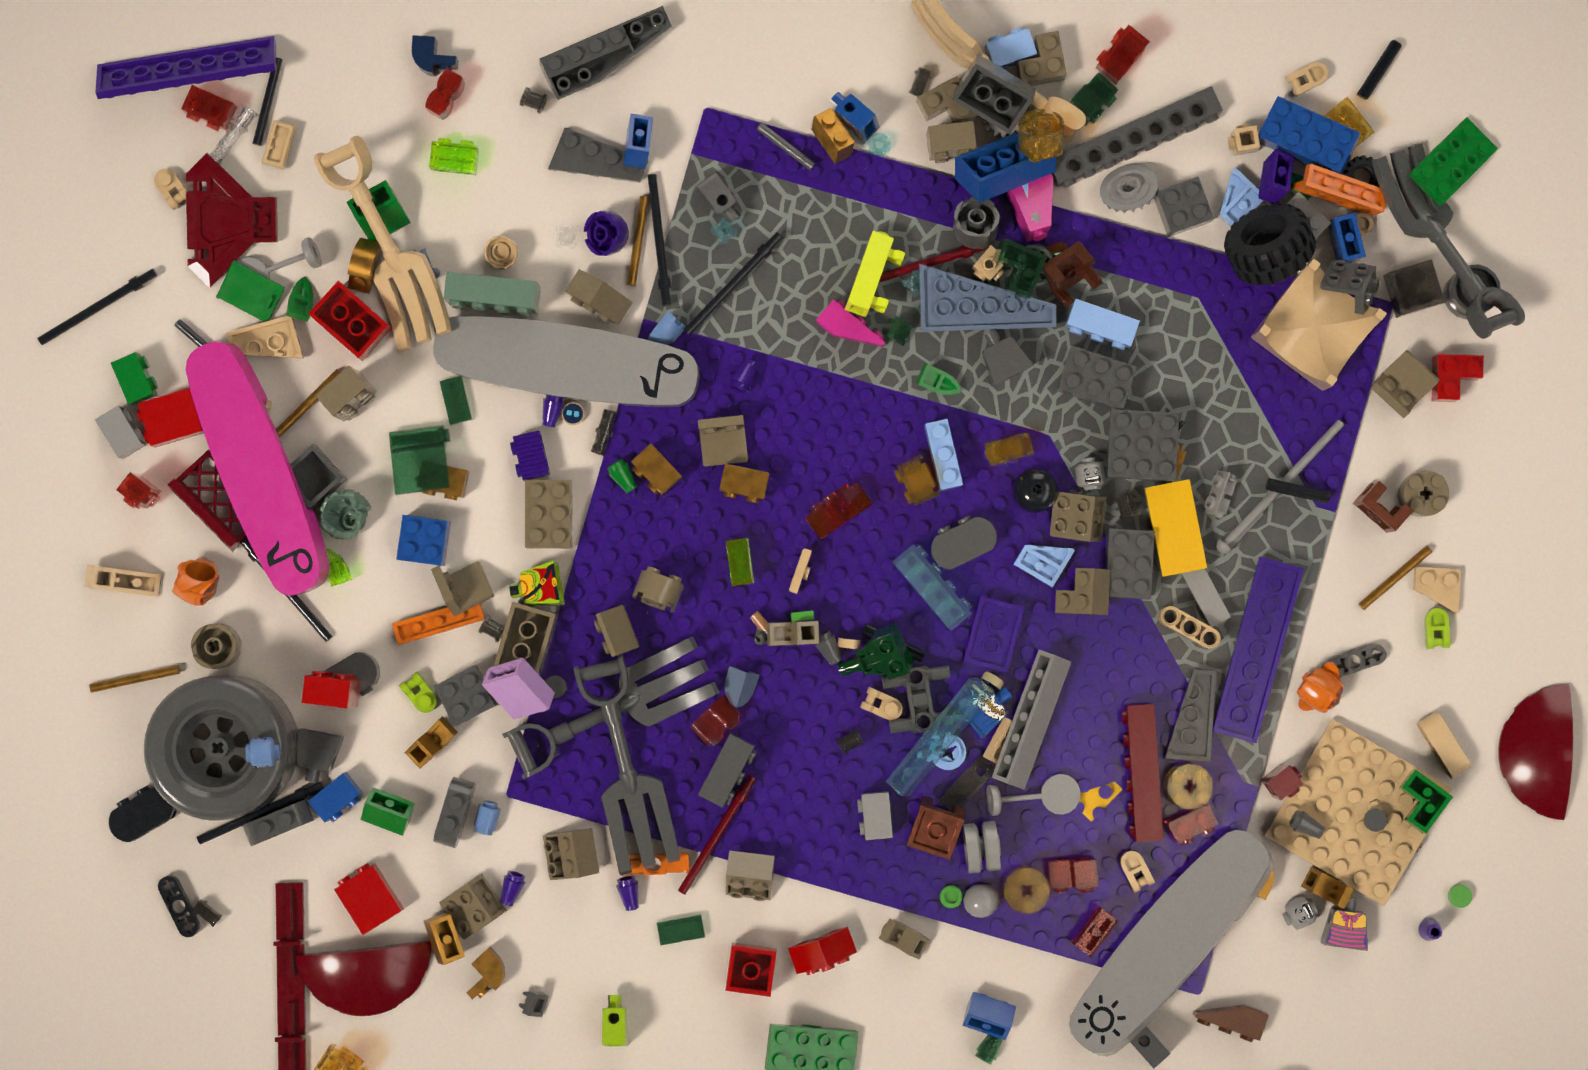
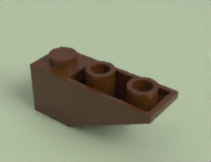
M1244 1004L1193 1011V1015L1198 1018V1023L1209 1027L1211 1023L1218 1025V1030L1227 1034H1231L1232 1031L1240 1033V1038L1249 1042H1253V1039L1260 1041L1269 1017L1266 1012Z

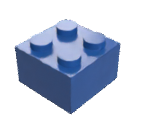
M402 515L396 560L445 566L451 522Z

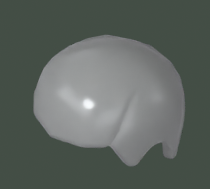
M980 883L972 885L966 890L963 902L966 911L971 916L984 918L992 915L998 909L1000 899L998 892L993 886Z

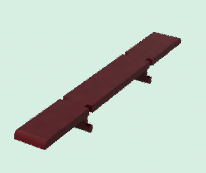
M275 883L276 940H280L273 942V946H276L278 1036H281L275 1037V1042H278V1070H306V1039L301 1037V1035H306L305 984L299 975L295 961V955L305 954V943L300 941L304 940V884Z

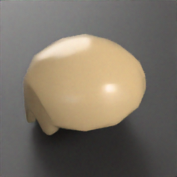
M494 236L486 243L484 248L485 260L495 269L506 270L515 264L518 257V247L507 236Z

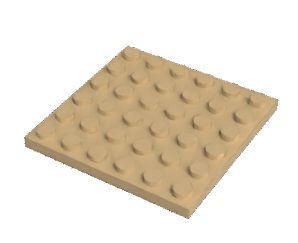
M1332 719L1300 773L1302 775L1300 780L1303 783L1299 787L1300 791L1291 798L1286 797L1264 836L1382 906H1385L1426 835L1404 820L1417 801L1399 788L1409 773L1416 769L1450 794L1453 788ZM1371 809L1382 810L1387 816L1386 827L1378 832L1367 829L1363 821L1367 811ZM1295 811H1305L1325 827L1320 839L1293 831V828L1289 826V822Z

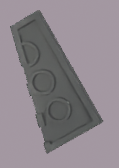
M564 128L548 167V170L564 171L595 177L600 176L640 183L645 171L643 168L623 165L625 151L568 128Z
M1192 670L1164 758L1211 762L1216 671Z

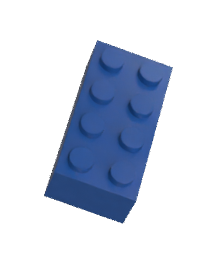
M1277 96L1258 137L1260 144L1273 150L1279 149L1295 157V160L1306 165L1313 164L1343 174L1360 141V132Z
M1032 127L955 157V179L978 203L1056 172V150Z

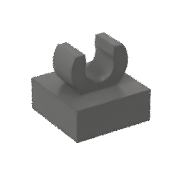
M523 992V995L527 996L526 1003H519V1007L523 1009L522 1013L528 1016L542 1017L549 995L541 992Z

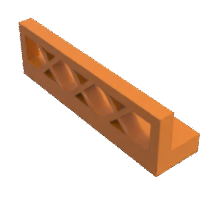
M1313 164L1306 165L1303 180L1294 183L1293 190L1359 213L1373 216L1385 211L1386 201L1380 187Z

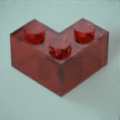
M1130 25L1125 29L1121 27L1113 36L1110 42L1112 47L1107 52L1104 49L1096 60L1099 63L1096 69L1117 85L1145 51L1150 41Z
M858 482L851 486L848 483L836 490L838 494L834 491L824 498L826 503L823 504L820 501L810 508L812 513L806 516L805 519L820 540L873 504Z
M1092 856L1046 861L1049 888L1051 890L1055 889V893L1069 892L1068 888L1073 887L1078 889L1080 893L1093 892V888L1099 887L1096 859Z

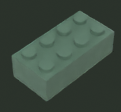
M447 272L444 300L455 309H465V306H471L475 311L487 312L488 308L500 314H510V311H516L520 316L532 317V313L538 314L541 286L537 281Z

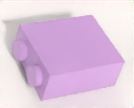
M524 658L488 668L482 686L514 720L549 710L555 694Z

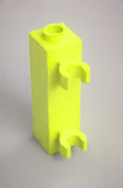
M872 231L844 310L863 317L867 316L870 308L880 313L885 312L889 300L874 296L886 260L894 265L901 266L905 256V252L891 249L894 238L889 237L887 233Z

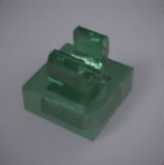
M897 316L895 319L889 318L887 321L892 326L889 331L883 329L882 332L896 344L904 346L913 326Z

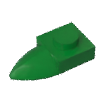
M307 277L301 278L293 287L286 311V316L306 322L310 319L308 313L311 311L313 303L312 286Z
M924 363L915 383L942 395H953L962 391L958 382L950 374Z

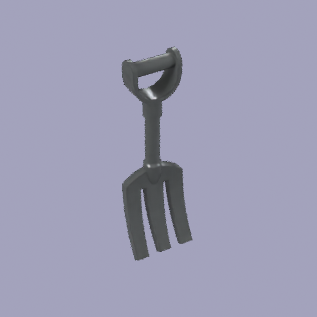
M1422 143L1408 147L1413 169L1426 157ZM1405 150L1390 153L1393 169L1402 195L1393 178L1387 157L1381 156L1372 159L1373 168L1382 194L1403 233L1417 238H1429L1463 282L1462 286L1472 299L1466 310L1467 320L1479 338L1485 339L1490 337L1495 330L1511 324L1514 326L1522 324L1525 321V312L1518 301L1503 289L1496 287L1487 288L1479 276L1473 273L1447 237L1445 228L1452 220L1453 211L1447 202L1439 207L1422 189L1420 191L1418 185L1408 176L1411 169ZM1481 303L1491 304L1502 313L1487 318L1481 308Z
M693 636L627 668L628 685L625 694L618 701L621 714L629 712L635 720L649 727L720 693L715 682L651 709H648L646 705L708 671L709 669L704 659L639 687L635 682L698 648ZM622 673L619 680V689L623 684ZM600 707L569 723L564 722L549 730L540 724L528 723L502 735L504 738L508 737L525 773L522 775V778L525 779L544 770L551 764L556 754V746L573 739L574 735L604 722V717ZM527 728L538 729L545 733L549 739L551 746L550 756L540 767H537L521 730Z
M623 654L618 655L616 660L580 668L579 665L574 666L577 685L582 696L589 703L601 706L604 721L608 724L620 770V779L609 785L601 795L619 874L623 875L632 872L619 803L620 799L625 800L644 869L656 867L644 793H649L667 861L669 863L680 861V853L663 782L661 779L651 775L637 774L632 764L618 702L625 694L628 685V670ZM622 673L623 676L621 688L609 697L593 695L584 684L585 681Z

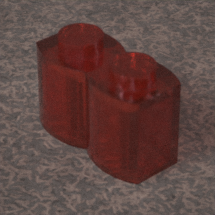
M449 69L440 75L437 88L429 94L426 100L425 108L429 113L441 120L449 116L453 109L454 101L459 98L464 90L465 81L462 76Z
M722 695L689 727L707 746L711 743L716 746L724 738L722 733L727 728L732 730L740 722L738 717L741 713Z

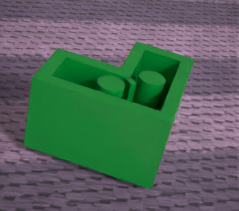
M1416 769L1409 773L1399 787L1417 801L1404 820L1422 834L1428 832L1453 798L1452 795Z

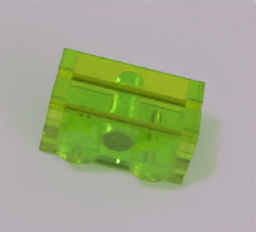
M438 138V142L432 141L429 161L431 171L476 175L479 148L474 146V142L461 140L460 144L451 143L452 140L447 138Z
M743 538L726 541L732 587L755 584L749 539Z

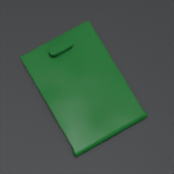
M233 260L216 298L266 322L270 321L285 287Z

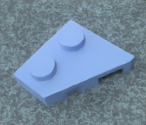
M1236 167L1231 172L1219 216L1230 227L1234 222H1238L1242 215L1249 214V211L1256 209L1263 201L1258 197L1259 189Z
M1024 545L1013 565L1053 588L1075 550L1072 548Z

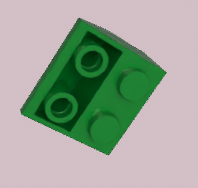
M386 180L369 189L373 197L372 201L389 234L411 223ZM353 198L348 200L346 203L368 240L378 242L360 206L356 205Z

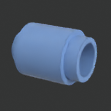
M485 800L484 804H479L474 826H476L475 832L483 835L493 834V831L496 830L501 811L497 807V803Z

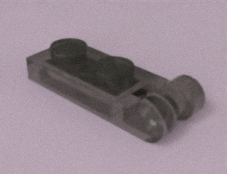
M982 753L979 754L970 766L943 793L939 800L954 813L955 807L962 808L989 780L996 766L994 764L991 765L983 757ZM979 766L985 771L982 776L975 772Z

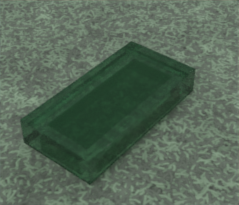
M462 376L439 381L450 425L471 421L472 415Z
M701 914L657 922L660 945L705 938Z

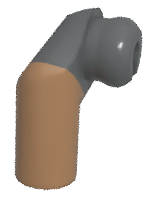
M757 611L750 617L757 626L754 642L757 645H763L767 643L768 622Z

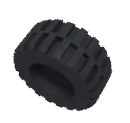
M1273 203L1271 206H1261L1260 209H1253L1249 211V214L1242 215L1238 222H1234L1231 225L1224 241L1226 255L1236 276L1243 280V282L1255 286H1261L1262 284L1273 285L1274 282L1280 283L1288 277L1295 276L1296 272L1302 271L1306 267V263L1311 261L1316 249V240L1306 215L1301 209L1284 203L1281 205Z

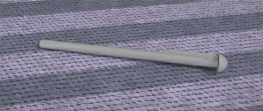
M1337 420L1280 481L1293 483L1297 475L1343 428L1344 424ZM1270 491L1224 541L1220 539L1217 541V550L1222 554L1230 553L1234 545L1264 515L1262 512L1280 493Z

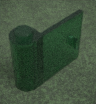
M444 425L389 432L395 495L450 488L445 449L447 442L451 441L449 428L445 429Z

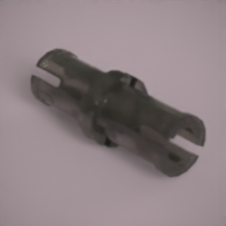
M607 409L603 410L599 426L595 429L596 436L590 452L602 456L605 455L609 438L613 435L612 429L618 413Z

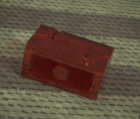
M1097 905L1079 929V934H1076L1071 942L1088 956L1092 957L1118 920Z

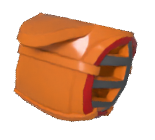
M200 557L196 560L181 562L178 565L177 569L179 571L172 592L191 605L204 606L207 601L214 597L220 576L217 573L214 562Z
M1327 662L1322 668H1316L1314 671L1304 674L1302 677L1303 681L1297 690V695L1300 698L1298 702L1300 709L1303 711L1315 709L1326 713L1340 703L1343 684L1340 682V671L1336 664Z

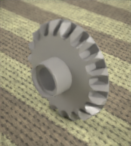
M1122 166L1113 170L1104 178L1100 187V196L1103 203L1109 209L1113 208L1115 212L1121 210L1124 214L1127 210H1131L1134 213L1136 208L1143 209L1145 204L1150 205L1151 199L1156 198L1158 179L1155 173L1145 166Z

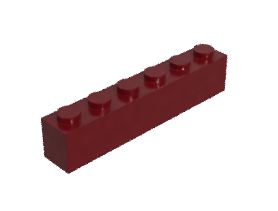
M1152 703L1124 705L1125 710H1121L1122 724H1126V733H1123V745L1127 746L1128 755L1124 756L1125 769H1129V778H1126V791L1130 792L1131 801H1127L1128 815L1132 814V823L1129 824V836L1133 837L1135 842L1164 841L1155 707Z

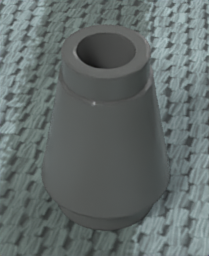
M830 630L820 633L819 644L814 645L830 665L841 661L842 657L835 635L831 634Z
M1295 811L1289 822V826L1293 828V831L1318 839L1321 838L1325 830L1324 826L1305 811Z

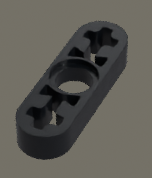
M172 875L163 877L158 883V890L179 933L184 937L196 935L201 927L200 921L179 879ZM166 880L169 883H174L175 886L172 887V891L174 894L179 892L180 896L169 900L168 897L172 896V893L169 889H164V886L167 884ZM176 900H182L185 903V910L182 913L176 912L173 908ZM188 912L190 916L186 917L188 923H194L192 933L190 930L185 931L184 926L187 925L185 919L179 920L178 918L186 915Z

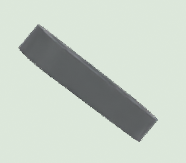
M1373 644L1327 659L1323 662L1322 667L1327 662H1333L1336 665L1342 664L1340 659L1343 658V666L1347 670L1344 672V668H1339L1340 677L1383 663L1387 654L1384 647ZM1372 649L1380 651L1381 655L1378 656L1377 661L1375 658L1366 659L1368 664L1365 665L1364 656L1372 654ZM1352 655H1356L1360 659V664L1357 668H1351L1348 665V659Z

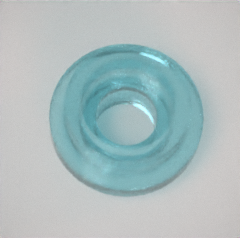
M877 133L869 139L868 147L872 154L883 156L890 150L891 142L885 134ZM881 141L884 144L883 148L878 149L876 148L875 143Z

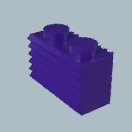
M1274 149L1272 154L1263 162L1258 194L1259 199L1271 204L1279 203L1290 191L1291 174L1293 173V163L1295 162L1293 155L1279 149Z
M538 430L513 436L514 442H510L513 456L517 455L519 464H515L517 476L522 477L523 481L550 476L541 432Z

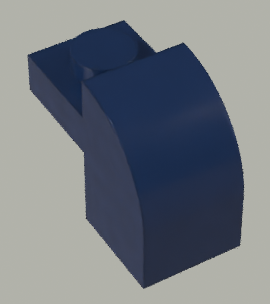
M413 35L412 57L423 73L435 77L436 68H439L438 70L441 72H452V69H458L459 60L456 56L437 55L438 41L435 37Z

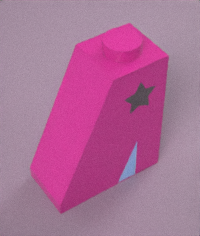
M1052 174L1008 191L1007 198L1026 242L1043 240L1050 230L1053 195Z

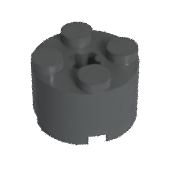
M974 197L960 202L954 213L953 232L955 240L968 248L986 249L998 234L1000 215L995 204L989 199L978 203Z

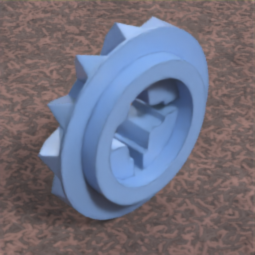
M943 734L932 742L930 756L937 767L944 770H953L963 763L966 757V747L963 741L956 735ZM943 743L948 748L956 746L954 751H952L953 761L948 756L939 757L944 752Z

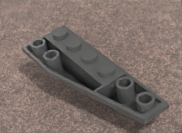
M661 6L539 58L540 67L556 98L560 100L601 82L669 30L672 25L664 7Z

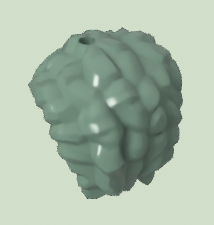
M342 489L334 491L333 494L325 498L320 507L322 514L320 515L319 526L335 539H352L357 536L359 530L364 528L371 505L365 496L360 495L359 492L354 490Z

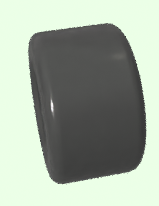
M234 675L202 677L177 687L155 709L145 733V765L156 790L175 809L191 817L203 820L221 821L233 819L265 807L285 789L292 778L297 764L298 731L287 705L274 691L264 684L250 678ZM220 717L233 721V725L228 733L219 731L218 719ZM202 723L207 725L211 733L206 740L197 738L194 735V732ZM244 731L249 738V743L252 738L272 737L275 745H280V758L276 759L273 767L254 768L250 762L247 763L246 761L245 765L238 772H235L229 763L230 759L234 755H238L246 760V747H237L234 740L235 736ZM223 743L222 749L224 751L217 752L218 746L216 744ZM192 748L204 749L206 757L198 764L194 760ZM211 763L221 764V778L208 776L207 770Z

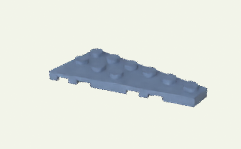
M919 263L921 332L1056 327V304Z

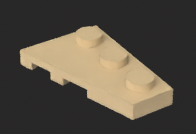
M284 316L226 333L228 342L237 345L245 356L304 359L292 317Z

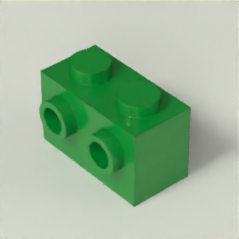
M134 352L111 362V366L129 405H137L158 395L156 389H158L157 382L153 376L150 377L147 371L149 364L144 355L141 356V354Z
M372 787L364 803L361 820L403 836L411 820L415 803Z

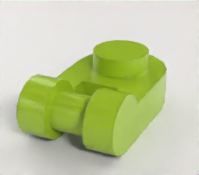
M1440 608L1430 609L1424 619L1426 649H1434L1436 646L1450 648L1448 614ZM1441 630V637L1434 638V631Z
M418 672L411 675L412 678L407 682L403 681L399 684L401 690L420 712L428 713L436 708L437 697ZM419 685L422 690L415 694L412 689Z

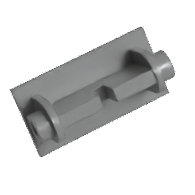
M1217 470L1216 475L1212 479L1210 494L1205 501L1204 514L1214 515V517L1223 519V516L1227 514L1231 500L1224 498V495L1232 496L1237 483L1235 475L1230 474V472Z

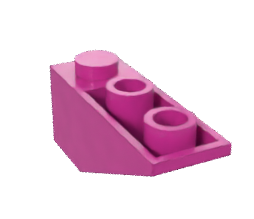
M833 299L816 319V323L833 337L882 348L885 345L883 341L885 337L876 329L873 331L865 326L867 322L859 315L854 317L847 310H844L846 304L841 300L837 303Z

